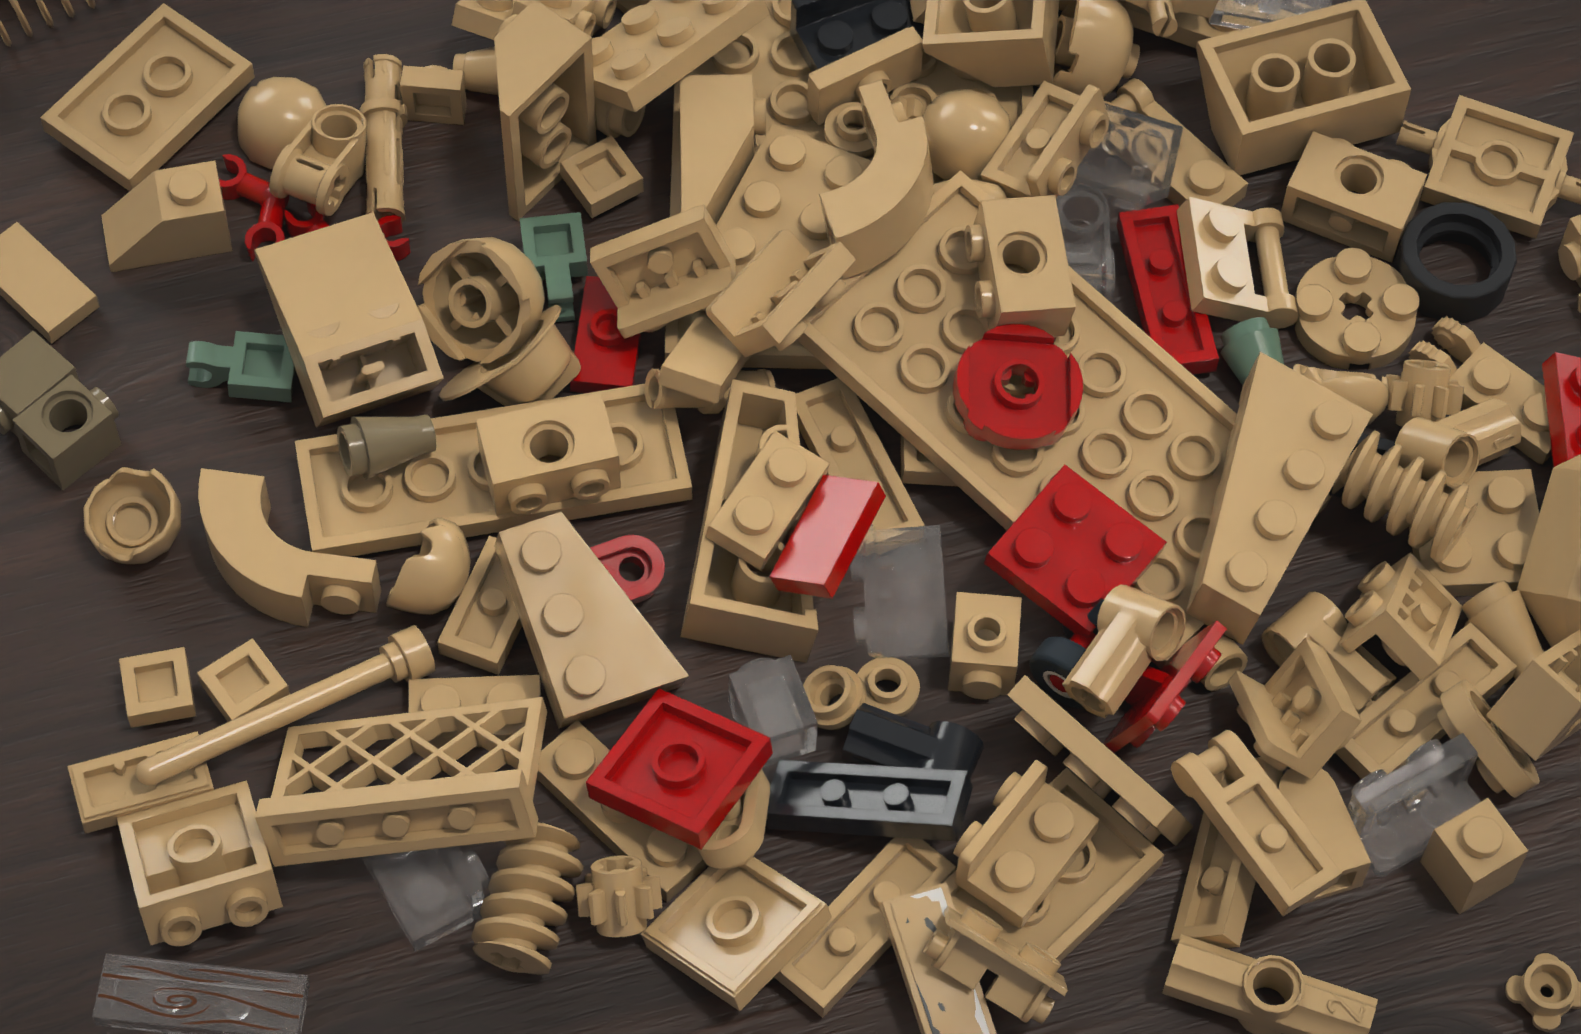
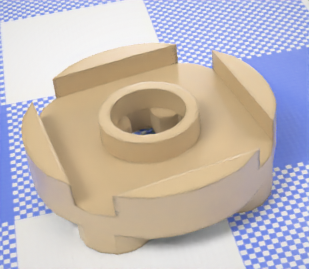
M1347 248L1340 251L1337 257L1327 258L1314 265L1300 280L1295 295L1299 313L1295 324V331L1302 346L1316 359L1329 366L1348 370L1350 363L1357 365L1370 363L1369 369L1383 367L1398 358L1408 346L1415 328L1419 296L1413 287L1406 284L1401 273L1381 260L1370 257L1362 249ZM1353 303L1366 309L1365 313L1370 318L1365 320L1358 315L1354 316L1351 320L1343 316L1344 304Z

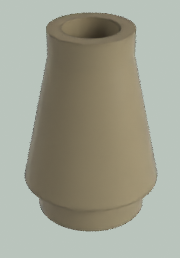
M428 414L415 417H352L351 424L339 426L337 429L339 453L348 476L362 474L365 479L374 477L421 454L434 452L437 446L434 426Z

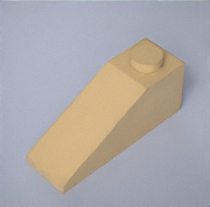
M753 74L686 75L680 80L681 213L704 204L714 223L717 224L754 157V135H766L765 98L753 99Z

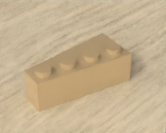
M1262 352L1259 353L1242 387L1235 425L1231 431L1221 480L1212 506L1213 512L1208 532L1204 539L1186 610L1188 615L1208 626L1218 620L1227 628L1224 635L1242 645L1267 605L1373 415L1371 412Z

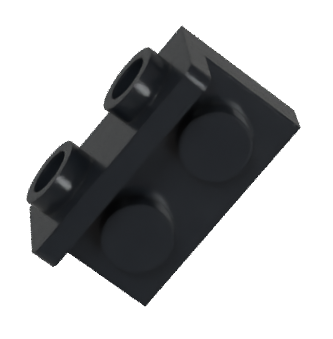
M910 0L791 1L790 35L811 72L908 27L913 26L923 40L924 24L913 21Z

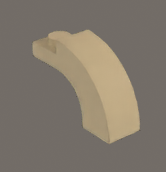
M882 80L858 87L865 130L875 153L873 160L866 170L850 183L819 194L826 234L830 245L840 241L856 259L851 267L842 275L843 280L879 265L899 251L919 229L928 212L933 195L932 165L923 116L908 120L901 101L891 104Z
M201 468L198 499L209 548L219 572L227 584L243 600L275 619L304 627L309 626L313 605L323 606L325 609L338 614H354L357 611L377 613L381 585L376 560L310 552L287 544L275 535L268 526L271 505L264 476Z

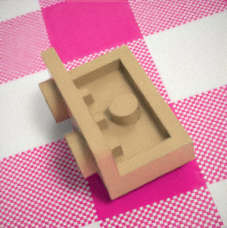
M1043 81L980 174L982 181L997 184L1008 198L1055 195L1057 199L1059 195H1065L1075 181L1078 166L1090 148H1096L1100 145L1107 133L1109 116L1101 89L1089 84L1081 95H1077Z
M704 204L590 248V263L618 308L617 328L623 338H628L642 332H654L673 320L700 310L706 311V308L736 277V260Z
M783 229L773 236L706 308V314L745 358L773 346L778 351H782L797 340L806 330L807 325L802 320L814 306L817 309L824 307L843 290L846 284L840 277L851 267L856 259L840 241L811 254L789 229Z
M1307 638L1303 639L1265 685L1240 671H1236L1228 681L1239 703L1236 710L1240 717L1249 725L1256 739L1254 749L1264 761L1278 770H1285L1288 766L1312 779L1332 755L1349 742L1354 730L1362 722L1326 650Z

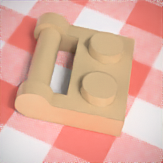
M1188 197L1177 209L1191 310L1240 322L1251 318L1265 317L1270 328L1276 329L1286 328L1296 323L1299 313L1296 298L1289 294L1280 243V238L1285 233L1282 213L1274 208H1260L1255 211H1248ZM1247 241L1256 243L1264 296L1257 295L1254 291Z

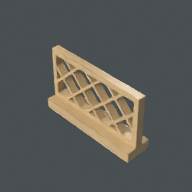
M543 697L288 727L271 798L259 799L255 815L274 867L536 837L538 816L533 804V797L547 716ZM525 723L524 727L504 741L493 735L505 725ZM443 732H460L459 735L439 749L429 743V741ZM392 738L397 740L375 756L365 751L366 748L378 740ZM477 745L489 751L468 767L456 761ZM324 746L333 747L311 764L302 759L304 749ZM414 752L424 758V760L403 775L392 769ZM349 760L360 765V767L339 782H335L328 777V775ZM506 763L515 768L514 770L497 771ZM441 771H444L445 773L451 776L445 778L431 779ZM377 778L386 783L385 785L366 787ZM313 786L323 791L303 794Z

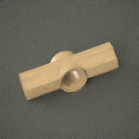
M1183 934L1180 936L1162 994L1237 1018L1242 1026L1253 1034H1368L1378 1001L1376 998L1303 975L1294 962L1282 956L1268 955L1255 959ZM1263 987L1272 988L1282 995L1285 1003L1276 1006L1268 1005L1260 1001L1255 995L1254 990Z

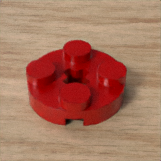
M1007 324L994 327L985 332L982 339L973 343L971 347L969 345L964 351L953 380L954 401L958 412L964 419V429L975 440L988 441L993 445L1013 450L1035 449L1058 442L1074 419L1083 395L1081 369L1071 352L1069 357H1067L1064 351L1054 344L1055 337L1045 330L1029 325ZM1011 376H1021L1023 385L1028 388H1034V394H1026L1023 399L1015 398L1006 392L1003 386L1008 385Z

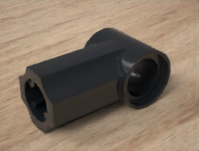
M862 703L859 710L857 709L849 727L842 750V759L860 765L962 770L968 772L971 780L984 749V744L977 734L959 724L949 721H935L930 726H926Z

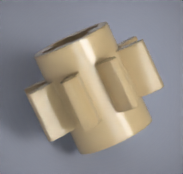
M1411 359L1404 361L1401 376L1386 375L1388 378V410L1397 411L1395 422L1397 425L1403 427L1405 423L1417 417L1437 422L1444 419L1446 415L1461 412L1464 386L1458 385L1459 381L1449 380L1451 372L1449 365L1429 360Z
M610 856L595 861L591 865V873L585 875V883L576 885L579 917H590L591 925H596L597 932L606 937H627L643 932L647 928V919L654 918L653 909L662 908L660 876H647V868H642L641 860L633 856Z

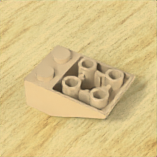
M374 212L254 250L316 428L433 390L444 379L423 318Z

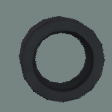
M1443 202L1423 209L1408 222L1399 245L1394 268L1402 275L1406 284L1417 291L1419 296L1418 311L1437 320L1447 316L1455 321L1467 323L1487 316L1502 302L1517 262L1515 241L1505 224L1489 211L1468 203ZM1439 240L1458 241L1472 246L1481 253L1490 265L1491 271L1488 278L1484 281L1472 285H1454L1440 280L1430 273L1421 262L1419 254L1424 245Z

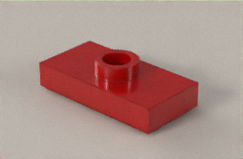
M586 276L574 354L579 359L581 369L579 374L570 382V392L590 393L633 386L635 381L642 333L623 338L617 328L618 308L600 278L595 276Z

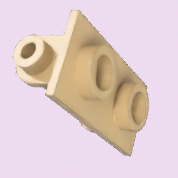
M947 906L944 910L946 925L950 926L951 930L946 935L937 929L923 951L924 954L933 958L931 966L941 970L972 990L975 989L985 971L989 969L997 974V976L985 993V998L1017 1016L1025 1023L1032 1018L1042 1024L1050 1014L1055 1000L1047 996L1050 988L1063 996L1068 991L1064 976L1057 973L1061 963L1031 943L1026 942L1023 949L1020 950L998 936L1003 928L978 910L967 907L962 915Z

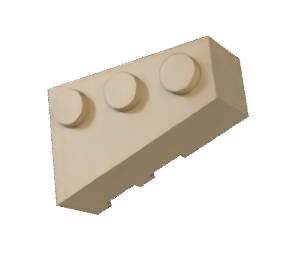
M562 512L498 533L494 547L558 729L571 725L576 720L580 722L650 698L658 688L668 692L684 684L689 677L688 673Z

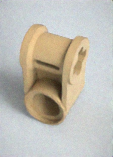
M331 104L321 107L316 111L313 118L294 141L288 144L277 157L270 176V193L281 199L290 195L316 205V210L319 214L325 216L333 215L340 206L344 196L355 182L362 177L365 170L367 124L366 118L361 111L344 104Z

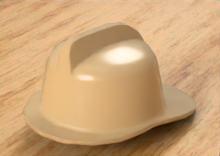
M554 305L543 311L539 320V326L527 343L494 362L478 364L480 362H473L442 388L439 397L443 401L453 400L478 388L504 406L553 399L579 374L581 369L579 359L570 349L554 324L562 308Z

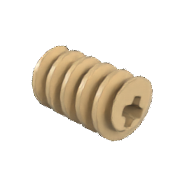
M1374 430L1363 439L1348 458L1333 486L1332 494H1335L1344 487L1342 504L1348 509L1356 508L1366 499L1364 517L1371 523L1378 521L1388 513L1386 531L1393 536L1400 534L1411 525L1408 544L1414 549L1422 547L1433 538L1430 557L1438 563L1443 561L1459 541L1477 509L1478 503L1471 508L1465 505L1469 485L1463 482L1449 495L1444 493L1443 489L1447 472L1441 469L1428 481L1422 480L1421 474L1425 459L1418 456L1408 466L1402 468L1399 466L1402 446L1396 443L1383 455L1377 453L1380 433Z
M538 822L536 837L505 841L507 847L500 850L496 862L499 871L492 874L488 885L491 895L484 898L480 909L483 919L476 922L471 937L475 943L473 950L481 959L507 971L544 975L549 973L552 963L547 957L538 953L536 949L554 950L557 949L560 941L556 933L544 927V925H564L568 916L563 908L552 901H572L576 892L570 883L560 877H580L584 866L578 859L568 854V852L580 849V842L574 835L563 829Z

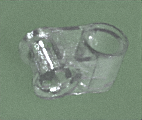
M1083 184L1072 185L1065 195H1059L1056 199L1068 265L1108 301L1113 303L1115 259L1113 249H1111L1108 201L1101 191L1092 186ZM1079 220L1089 224V226H1075L1069 223V221Z

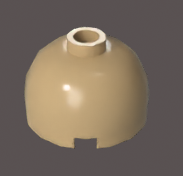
M1059 0V10L1062 12L1058 18L1053 85L1081 95L1087 85L1090 84L1100 88L1104 98L1113 92L1121 78L1129 79L1133 75L1139 60L1140 47L1133 43L1134 32L1129 14L1117 0Z
M494 237L462 239L450 243L432 254L420 272L418 285L424 284L422 292L424 303L418 305L419 312L431 341L451 358L459 361L467 358L480 362L478 364L494 362L522 347L529 341L539 326L545 300L542 279L533 262L511 243Z

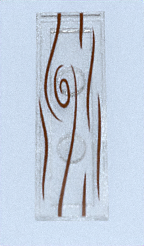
M106 953L92 1018L96 1026L168 1034H301L310 981L308 975Z

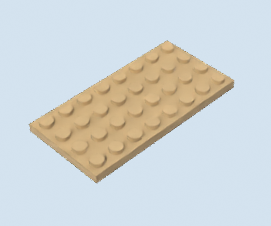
M960 170L932 195L925 219L912 238L884 262L861 274L844 279L845 287L831 302L820 309L814 306L802 319L807 328L797 341L1006 530L1011 527L1065 464L1164 539L1167 543L1162 553L1133 586L1135 589L1179 605L1184 610L1186 617L1185 631L1178 648L1164 661L1152 659V662L1159 669H1162L1183 644L1207 626L1188 615L1186 610L1204 539L1208 532L1213 512L1212 506L1221 480L1227 456L1226 451L1237 413L1068 265L1076 309L1065 336H1055L1054 344L1062 349L1067 357H1069L1071 352L1081 369L1083 395L1074 419L1058 442L1035 449H1006L993 445L988 441L983 442L972 438L964 429V419L958 412L954 401L953 380L964 351L969 345L971 347L973 343L982 339L984 333L989 331L987 318L979 319L976 312L975 284L977 281H980L977 262L970 263L967 259L965 229L967 225L974 224L981 200H991L993 198ZM1005 264L1013 272L1020 274L1028 273L1020 265ZM1011 376L1008 385L1003 386L1004 390L1015 398L1023 399L1026 394H1034V388H1028L1023 385L1021 376ZM1329 494L1327 495L1317 515L1326 507L1327 503L1329 502L1331 498Z

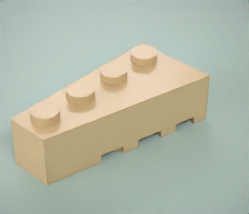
M732 379L722 416L680 637L807 663L818 633L817 610L814 609L813 596L778 591L769 577L806 505L762 570L706 538L708 526L774 431L800 445L795 392Z

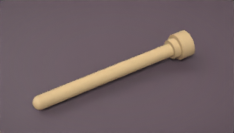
M415 625L405 628L388 637V644L379 648V655L141 761L136 768V777L144 785L157 784L391 678L395 683L405 679L409 683V679L413 681L426 677L435 672V662L430 647L421 631Z

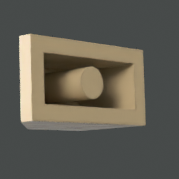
M215 160L155 170L101 215L111 272L232 251L225 205Z

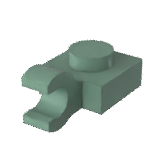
M581 212L520 218L523 253L533 262L541 279L546 282L548 308L554 305L562 308L556 322L575 320L571 277L588 276Z
M236 331L233 347L216 345L205 341L189 342L186 367L190 368L189 385L210 388L228 381L229 397L292 402L296 369L284 335Z

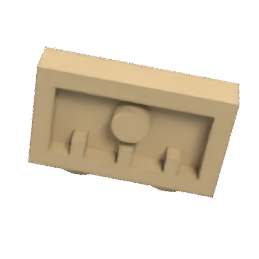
M1411 552L1393 566H1390L1386 561L1378 564L1358 585V589L1362 593L1360 598L1345 614V618L1349 623L1339 644L1348 653H1351L1376 634L1381 639L1382 645L1391 659L1399 665L1407 666L1422 680L1440 667L1462 611V605Z
M1038 760L1032 763L1023 776L1013 772L1005 780L993 801V806L997 809L984 825L974 821L963 833L954 849V855L958 857L955 884L1020 929L1097 832L1100 822L1098 817L1047 784L1045 780L1048 767Z

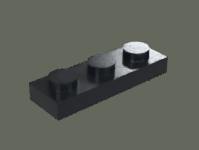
M779 760L770 786L766 824L768 829L958 841L973 785L968 772L962 770Z

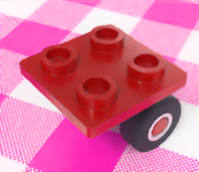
M1101 599L1087 615L1088 619L1096 626L1089 638L1073 633L1062 624L1068 639L1063 637H1049L1045 639L1030 659V671L1037 683L1053 698L1073 708L1085 709L1080 703L1068 696L1062 683L1098 634V614L1104 599ZM1216 620L1183 644L1162 669L1158 670L1148 666L1125 698V701L1131 707L1103 744L1115 753L1128 743L1132 744L1135 748L1140 747L1155 729L1160 732L1163 731L1179 714L1186 703L1179 695L1191 681L1196 684L1200 682L1221 657L1222 653L1214 646L1227 628Z

